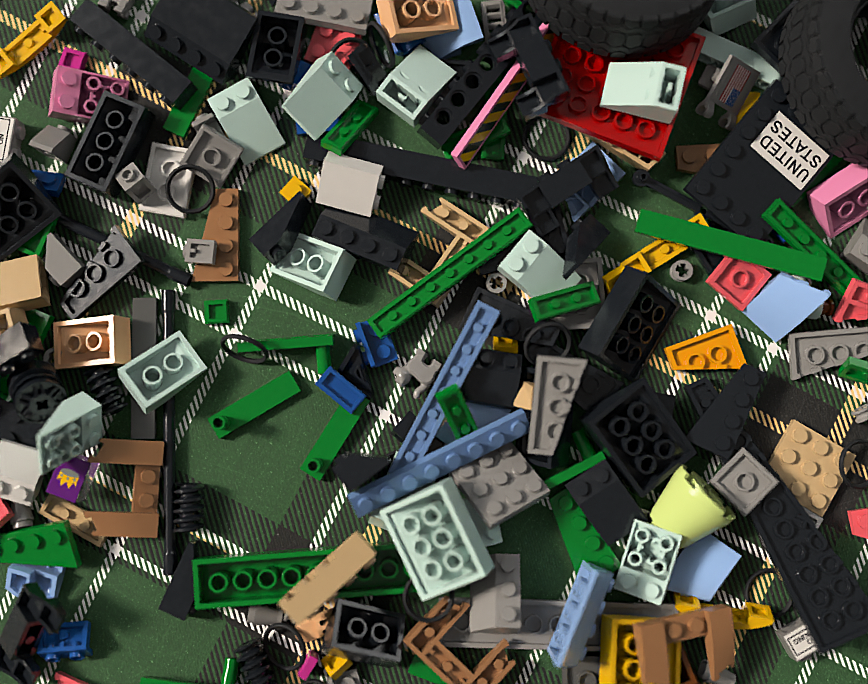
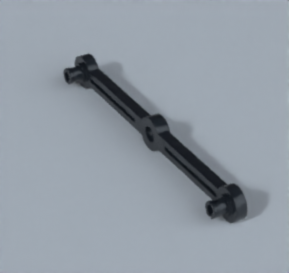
M639 169L633 174L632 182L636 187L646 186L693 211L694 216L700 213L702 206L698 202L652 179L648 171ZM707 210L705 215L702 214L704 219H708L727 229ZM770 235L764 239L765 242L774 244V240Z

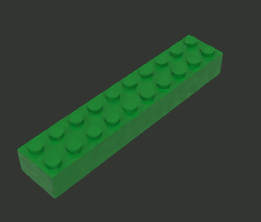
M394 541L370 543L377 551L376 555L373 556L376 561L366 570L363 567L355 573L358 577L347 587L343 584L337 590L339 594L334 599L403 593L411 576ZM339 546L199 556L192 560L195 609L278 603L285 594ZM414 583L411 585L408 593L418 592Z

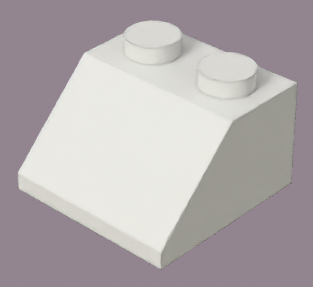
M2 438L0 441V498L31 506L39 494L44 474L41 475L39 471L38 449Z

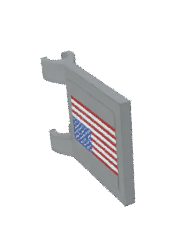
M729 54L707 97L696 107V113L706 118H711L714 113V105L717 104L728 111L719 119L718 125L732 131L736 126L737 114L760 72Z

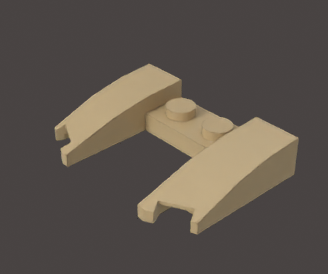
M442 197L439 198L442 204L430 212L426 206L420 210L426 217L455 236L432 271L489 229ZM409 259L402 276L388 271V274L407 288H411L427 276L429 272ZM451 289L431 304L439 308Z

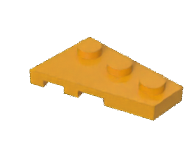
M732 324L664 348L671 370L739 369L742 364H747Z

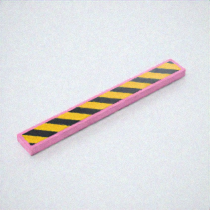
M542 23L539 30L544 40L548 39L552 43L555 33L548 28V24ZM517 60L452 151L451 156L459 167L467 168L527 82Z

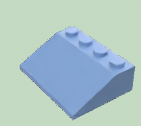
M585 560L581 563L547 648L554 665L559 668L575 667L579 660L583 661L587 652L586 642L588 637L592 638L595 633L596 624L594 622L597 615L602 614L605 607L604 597L606 592L610 593L615 581L612 578L614 575L612 572Z

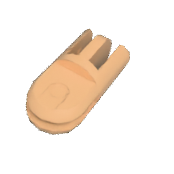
M333 608L317 613L311 620L307 618L299 626L295 624L294 628L301 634L304 642H311L324 637Z

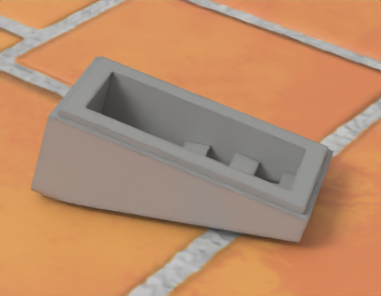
M504 0L483 1L480 4L484 40L486 43H488V39L492 38L489 30L495 29L498 24L504 26L506 23ZM500 19V22L488 23V20Z

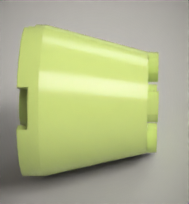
M685 464L681 465L674 472L650 511L649 516L652 520L650 524L683 535L679 550L727 526L736 518L729 506L724 507L722 505L724 502L719 497V494L695 471L688 473Z

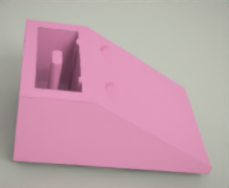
M58 65L53 73L48 117L71 122L89 123L104 90L128 99L130 81Z

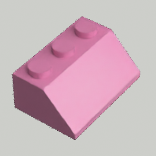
M852 163L806 192L810 211L830 239L868 216V167Z

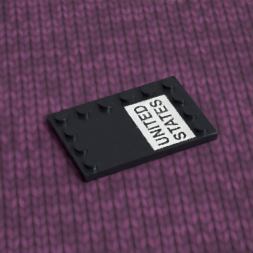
M778 79L771 82L683 188L688 195L732 233L764 241L773 230L761 215L778 198L791 208L834 156L833 153L829 152V148L825 149L816 141L817 136L813 138L805 130L804 126L806 123L801 125L794 114L797 109H791L786 98L789 93L785 94L782 83Z

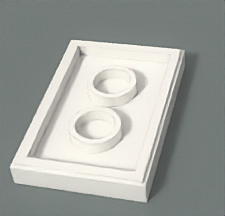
M152 142L145 177L154 185L157 191L139 204V211L186 220L187 214L176 210L168 201L165 193V184L169 174L177 167L182 166L179 163L187 148ZM188 169L177 173L170 185V193L173 200L185 209H188L195 177V173Z

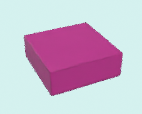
M64 47L58 65L84 71L89 55Z
M309 650L304 664L298 669V677L305 681L318 661V653L316 651Z

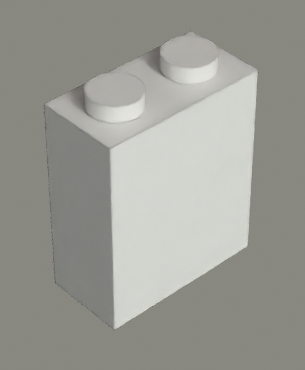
M328 151L323 161L316 203L370 217L373 209L377 210L381 196H378L377 192L378 189L383 188L386 177L382 175L383 166L345 155L339 156Z

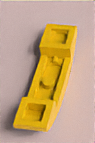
M52 1L34 15L37 20L4 49L0 47V79L26 65L43 51L61 31L68 19Z
M701 213L688 220L709 226ZM657 239L619 265L624 267L627 265L650 273L689 247Z
M673 592L675 608L679 612L713 606L712 604L700 603L699 599L694 596L686 597L680 595V593ZM745 602L743 610L731 608L735 630L761 628L772 625L774 622L770 606Z

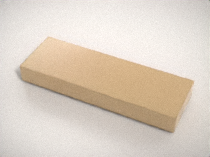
M49 493L38 512L53 522L68 519L73 533L98 547H103L108 536L92 535L91 532L96 531L91 517L85 519L83 511L87 510Z

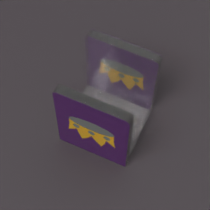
M79 454L55 468L46 492L73 503L85 501L100 463L88 462L87 456Z

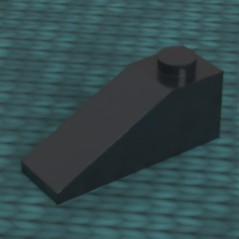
M299 191L249 239L274 266L292 250L310 212L312 203Z
M591 213L584 220L580 217L571 226L574 231L567 237L563 278L565 280L611 233Z
M195 539L189 541L158 608L183 621L189 618L190 615L194 616L197 611L195 609L192 560L199 557L198 541Z

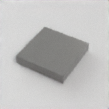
M203 123L179 164H193L204 168L212 176L215 186L220 189L244 151V148ZM188 169L196 175L208 181L206 176L201 172L193 169Z
M744 447L708 481L743 516H746L779 483Z

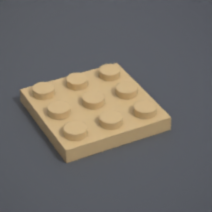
M791 420L768 463L778 473L801 506L823 517L843 481L839 471V458L843 447L800 422ZM847 451L844 458L845 474H847L856 457L850 451Z

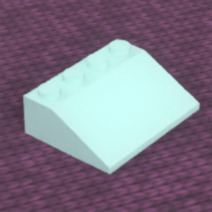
M452 477L435 483L379 511L422 601L482 578L494 567Z

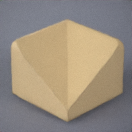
M523 381L513 406L532 410L533 382Z

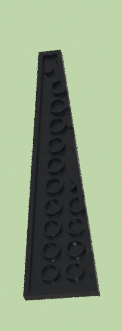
M707 377L683 387L698 418L704 414L719 395ZM742 428L729 460L744 447L779 481L748 513V516L818 654H823L868 633V596L860 588L854 576L843 565L840 557L829 546L823 534L818 531L815 523L778 473L767 462L764 454L753 443V439ZM719 457L723 466L729 461Z

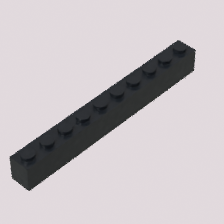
M325 133L315 141L307 135L303 159L311 168L321 169L323 166V161L329 151L321 147V140L326 135ZM355 140L342 154L382 165V175L386 176L384 183H389L391 180L399 182V185L403 187L421 186V189L427 192L440 190L445 191L444 194L448 196L458 197V194L465 195L467 199L480 202L481 199L489 200L492 205L504 206V204L513 205L514 209L519 207L522 211L523 209L515 198L538 182V177L472 163L466 169H463L452 159Z

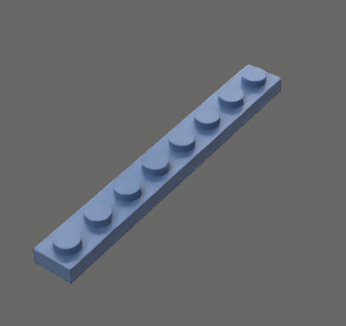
M479 300L477 301L388 470L389 473L424 457L445 417L434 394L454 383L459 388L461 387L500 311Z
M520 408L347 494L357 517L359 518L529 433L530 425L526 414Z

